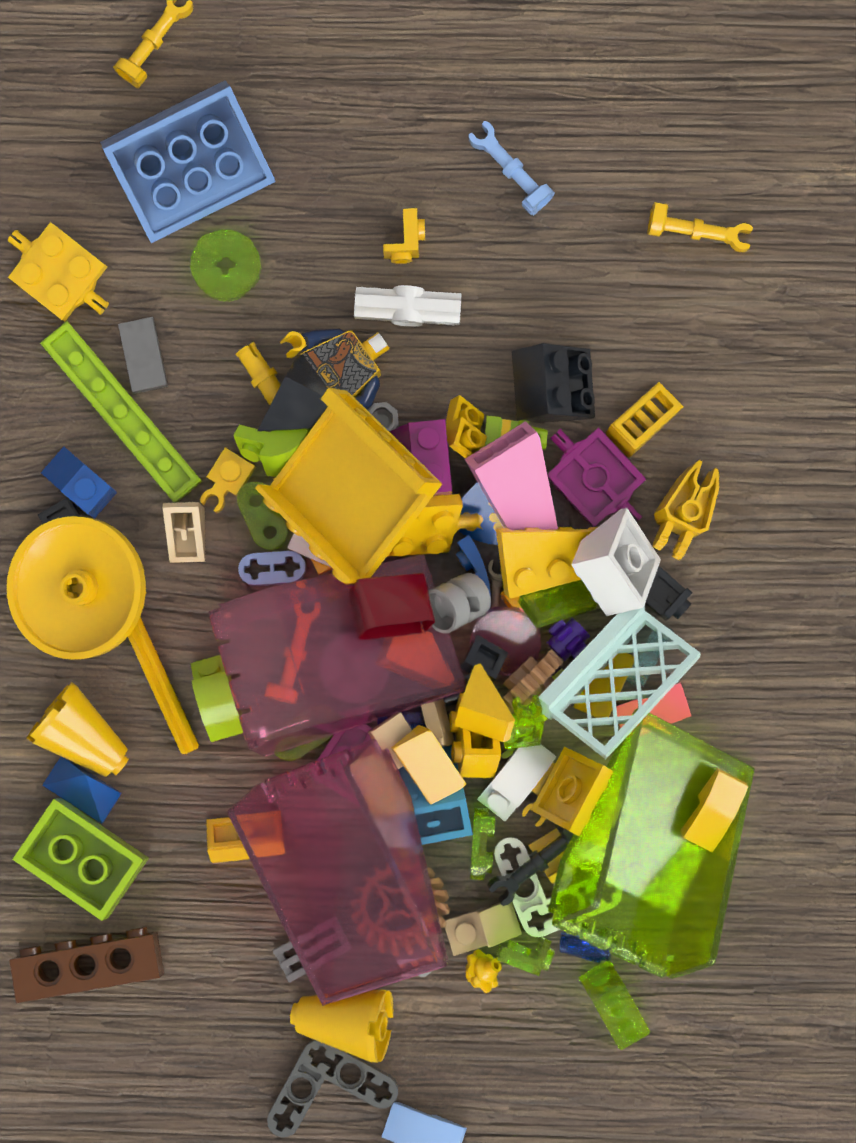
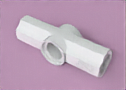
M408 285L395 286L393 289L356 287L354 318L391 321L394 325L406 327L422 326L423 323L460 325L462 293L429 292L421 287Z

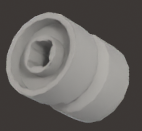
M472 573L461 574L447 583H443L428 591L435 618V623L432 627L440 633H450L466 623L482 617L488 612L491 604L489 590L484 581Z

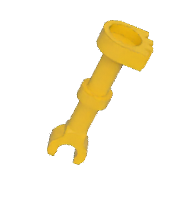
M166 0L167 6L163 15L151 30L147 29L141 36L143 41L129 59L120 58L113 66L120 77L137 89L140 88L148 77L147 73L141 68V65L154 49L158 50L163 44L162 38L174 22L186 18L192 13L193 2L191 0H188L183 7H176L174 5L177 0Z
M654 202L652 205L647 230L648 235L659 237L663 231L690 235V239L700 240L702 237L723 241L726 244H730L732 249L737 252H746L750 248V244L742 243L738 240V233L750 234L753 227L749 224L742 223L736 227L725 228L704 224L702 219L694 218L693 221L671 218L667 217V204Z

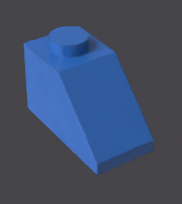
M64 446L41 472L63 494L94 519L117 494L116 490Z

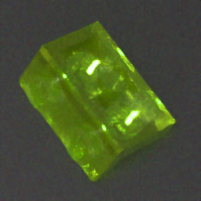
M540 937L535 952L531 956L532 949L509 940L507 946L499 944L494 957L498 961L539 976L541 969L548 971L555 950L550 948L552 941Z

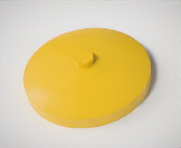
M71 516L51 520L32 531L20 544L12 558L7 576V599L11 615L18 629L31 644L54 657L71 660L87 659L113 650L133 631L144 607L146 580L138 553L119 530L98 519Z

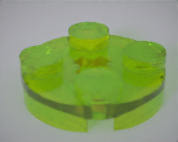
M218 230L205 234L198 240V244L192 252L190 268L194 280L205 294L219 301H234L245 296V293L250 291L252 287L254 288L259 281L261 259L249 237L234 230ZM223 257H229L231 262L236 263L235 268H229L228 274H222L221 268L216 267L217 262L222 261Z

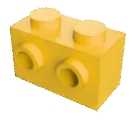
M460 693L456 710L450 711L449 714L450 732H455L456 741L452 742L451 748L452 763H458V772L461 777L495 778L501 758L500 741L454 726L458 708L464 694Z

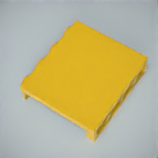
M328 388L321 397V400L328 406L271 485L258 484L255 489L264 497V504L272 511L279 513L287 521V528L307 541L310 545L309 550L319 559L325 560L333 568L332 574L344 584H355L358 579L372 577L442 483L348 391Z

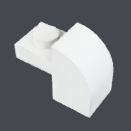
M528 734L477 800L503 821H506L537 785L556 756Z

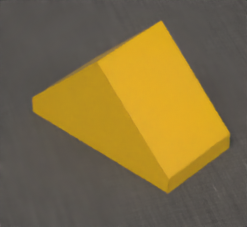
M481 663L477 664L472 670L460 702L454 726L501 742L510 740L515 719Z

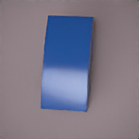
M470 535L457 542L460 551L455 555L466 571L473 569L475 575L484 581L491 597L489 580L483 560Z

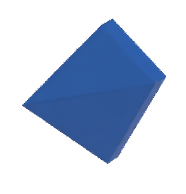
M63 757L59 758L42 785L101 824L105 821L122 794L84 768Z

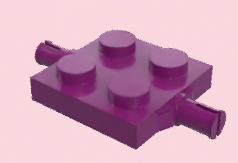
M599 427L585 440L575 444L562 429H559L550 438L564 454L560 463L547 474L548 480L592 527L598 525L606 516L614 514L623 508H627L637 522L642 518L628 501L632 493L646 481V478Z

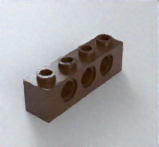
M147 927L126 930V937L112 939V934L108 933L90 937V944L77 946L76 939L54 943L55 950L41 952V946L19 949L20 956L9 960L16 1003L160 978L164 975L158 932L148 933ZM117 948H125L129 951L131 955L129 966L122 967L115 962L114 952ZM82 954H88L93 957L95 969L92 973H86L80 969L78 962ZM47 960L54 961L59 966V976L57 979H50L44 974L43 966Z

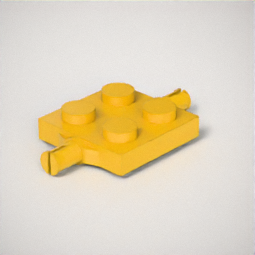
M50 222L42 234L32 242L19 233L18 230H15L12 235L22 243L9 236L8 242L23 254L20 262L8 278L58 318L65 322L72 312L84 303H87L99 315L105 310L96 304L95 301L107 309L109 302L101 298L94 290L97 280L108 266L56 225Z
M459 494L435 495L388 556L449 552L454 534L459 529L479 528L478 513L460 515L463 503Z

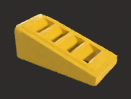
M658 382L609 426L606 436L630 458L684 406ZM655 397L667 410L665 414L651 401L652 398ZM643 407L657 420L655 423L641 410ZM632 417L646 430L644 433L630 420Z

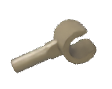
M491 560L487 571L489 578L492 580L490 610L499 611L500 592L503 582L502 574L498 575L492 571L493 560Z

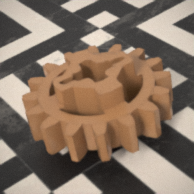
M552 649L538 662L530 656L504 681L503 684L509 690L501 698L511 713L522 703L527 709L531 708L538 701V697L554 681L551 675L564 661Z

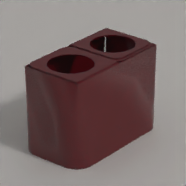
M423 572L358 579L348 592L358 640L422 634L421 621L424 633L435 623Z

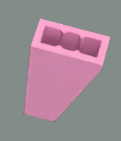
M526 421L465 459L503 528H509L510 530H524V528L535 527L541 530L558 529L540 437Z

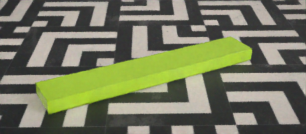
M68 321L40 343L174 503L179 502L202 482Z

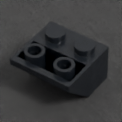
M541 343L512 351L517 421L526 420L529 422L545 423L595 418V397L593 393L590 349Z

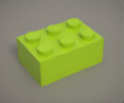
M56 798L52 800L12 860L103 921L110 917L149 857L64 799Z

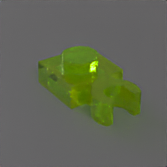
M533 695L532 702L522 706L520 698L515 697L512 701L515 713L512 716L515 719L510 740L503 742L505 749L538 746L541 743L544 727L543 709L538 695Z

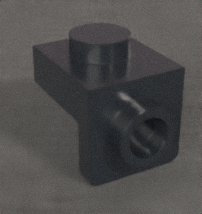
M658 566L645 603L665 621L670 619L672 615L679 619L692 604L687 598L693 592L688 588L682 587L666 571Z

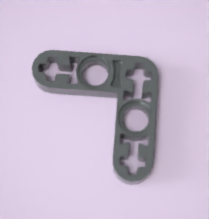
M313 1039L305 1046L271 1108L267 1118L268 1127L275 1136L281 1138L293 1135L299 1128L325 1079L380 1109L387 1108L396 1101L398 1084L390 1074L365 1060ZM320 1046L325 1047V1056L333 1061L336 1054L343 1057L337 1063L334 1074L327 1072L331 1064L321 1060L318 1065L312 1062L313 1055L309 1052L311 1048L318 1050ZM347 1063H354L361 1070V1077L354 1083L345 1082L340 1075L341 1068ZM368 1071L374 1074L370 1079L372 1083L379 1086L383 1082L389 1083L388 1091L392 1093L390 1097L384 1095L381 1100L375 1097L376 1090L368 1085L366 1092L359 1090L365 1082ZM303 1077L310 1081L312 1091L308 1096L298 1097L293 1093L291 1085L295 1079ZM286 1096L292 1103L304 1106V1108L300 1111L295 1106L290 1115V1120L294 1124L292 1126L286 1124L282 1129L277 1126L278 1119L274 1115L276 1113L282 1115L286 1110L289 1102L282 1101L283 1097Z

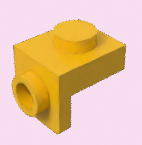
M417 208L403 209L404 243L383 245L384 259H391V263L406 264L412 262V258H419L418 240H425V219H418Z

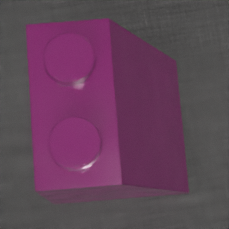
M445 419L409 422L389 431L442 483L434 496L452 495Z

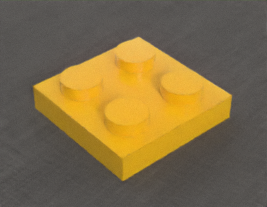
M564 746L531 811L580 836L584 827L588 824L600 796L606 790L608 781L614 771Z

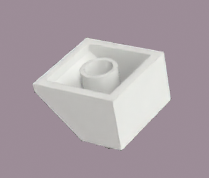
M623 508L581 540L571 565L576 575L582 579L590 591L593 600L599 604L606 616L644 608L661 559L629 510Z

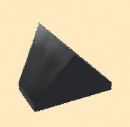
M304 355L296 356L258 431L313 428L328 407L321 400V397L328 388Z

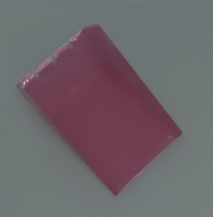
M424 554L381 563L372 575V577L423 572L428 591L435 588ZM333 574L272 586L219 604L220 608L209 611V619L216 641L230 640L229 643L218 647L226 676L240 673L239 678L228 682L236 710H243L249 707L251 712L239 716L245 741L248 742L249 750L263 757L465 691L467 685L450 633H440L432 626L424 633L421 621L422 634L358 640L348 593L354 584H344Z
M372 739L351 747L350 751L345 749L321 758L320 762L316 760L291 770V773L286 771L265 779L264 784L262 782L255 785L228 810V816L322 1006L447 966L449 961L412 798L388 748L381 750L378 742Z

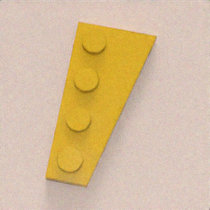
M538 527L524 528V530L496 528L504 594L511 599L581 580L576 575L571 564L581 540L598 527H589L588 529L558 527L557 530H541Z

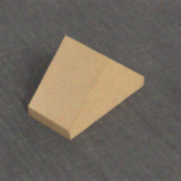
M199 502L163 503L162 508L170 563L205 562V508Z

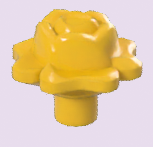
M476 949L473 954L467 955L465 969L468 982L474 988H480L485 993H489L492 988H496L498 986L497 975L502 969L501 962L496 958L493 959L491 954L483 953L480 949Z

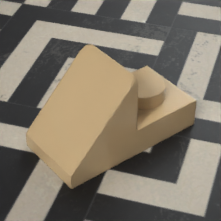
M512 902L506 906L497 903L445 919L447 923L445 930L453 956L488 946V948L522 935Z

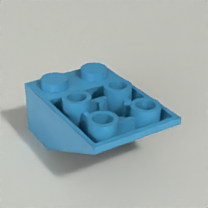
M452 745L442 747L452 762ZM453 763L458 771V763ZM386 766L401 849L473 835L464 788L433 804H429L404 766L391 772Z

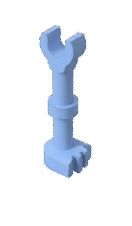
M484 121L482 128L488 136L485 139H478L473 133H470L468 135L470 144L477 150H484L489 153L503 168L502 173L508 179L513 178L528 194L522 201V206L530 215L534 216L552 199L555 192L547 184L538 186L522 169V162L518 158L513 159L498 143L493 126L489 122Z

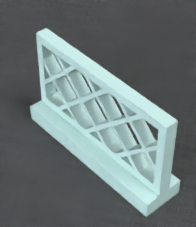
M645 605L644 608L619 613L538 697L540 712L550 720L553 718L606 760L700 658V652L647 613ZM646 624L657 633L658 643L637 644L636 634ZM662 637L668 642H662ZM632 639L633 644L627 645L629 641ZM679 649L687 657L681 664L665 665L663 650ZM659 651L660 666L639 667L638 652ZM634 653L635 668L613 669L612 660L617 654ZM609 664V670H603ZM665 673H672V674L666 679V674H665ZM661 674L662 684L657 690L641 691L640 675ZM636 676L637 691L615 693L614 677ZM596 678H610L611 693L589 695V684ZM585 689V695H580L581 692ZM648 698L647 701L642 705V699ZM638 699V710L634 715L617 716L616 701ZM612 701L613 717L591 718L590 702ZM586 703L587 719L572 720L563 712L570 704ZM618 724H624L618 731ZM614 725L615 735L604 746L593 737L592 726ZM582 727H588V732L585 731Z

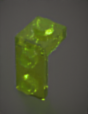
M610 959L601 965L593 967L590 971L579 977L620 1050L650 1034L646 1022Z

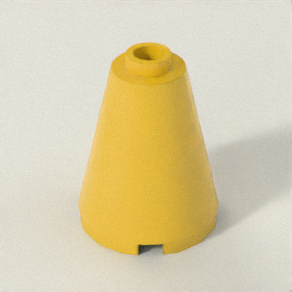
M70 682L53 700L40 719L41 723L36 722L26 737L31 743L104 777H107L110 773L116 776L129 760L125 756L128 748L73 682Z
M376 989L302 996L299 1002L294 1003L292 1006L290 1023L295 1025V1030L299 1034L368 1062L378 1063L384 1059L391 1037V1030H387L388 1018H393L392 993L387 990Z

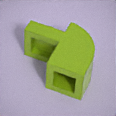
M239 424L233 436L241 456L252 462L261 461L266 475L277 477L312 428L274 430L270 433Z
M225 653L190 663L195 698L210 741L214 742L245 733L241 707L233 689Z

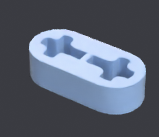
M295 551L252 553L242 558L239 563L238 572L241 579L250 586L293 584L303 579L306 573V563L302 556ZM287 558H293L295 564H300V569L294 571L293 577H288L286 571H275V566L285 565ZM257 560L259 566H270V572H260L258 579L253 580L251 574L245 573V568L251 567L252 561Z

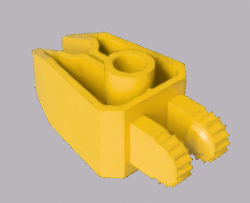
M701 460L688 467L676 479L654 512L656 523L660 525L652 547L661 550L667 544L672 531L679 535L672 552V557L677 560H681L684 557L692 538L709 530L719 491V471L716 468L707 473L701 486L697 483V477L703 462Z

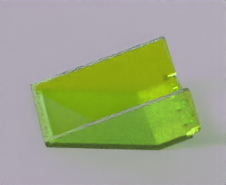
M648 713L615 749L607 765V768L614 771L608 781V786L600 796L591 814V818L581 835L573 834L560 860L548 911L554 914L552 926L573 936L579 934V939L604 951L609 948L610 954L633 965L638 964L639 968L660 978L664 977L667 973L666 977L674 979L713 966L716 962L755 768L663 719ZM719 768L746 782L748 789L735 818L712 853L683 838L680 830L700 804L697 795L716 769Z

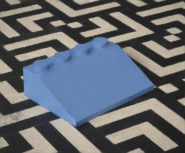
M226 81L216 84L100 142L151 243L276 182L238 101Z

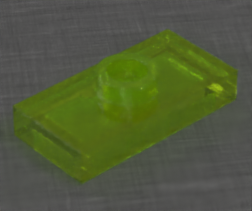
M582 579L522 595L518 601L536 629L594 610L597 606Z

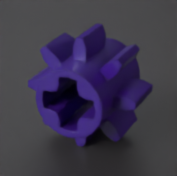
M560 618L547 630L552 637L546 643L565 662L570 656L575 659L587 646L585 642L590 638V635L575 619L571 618L565 624Z

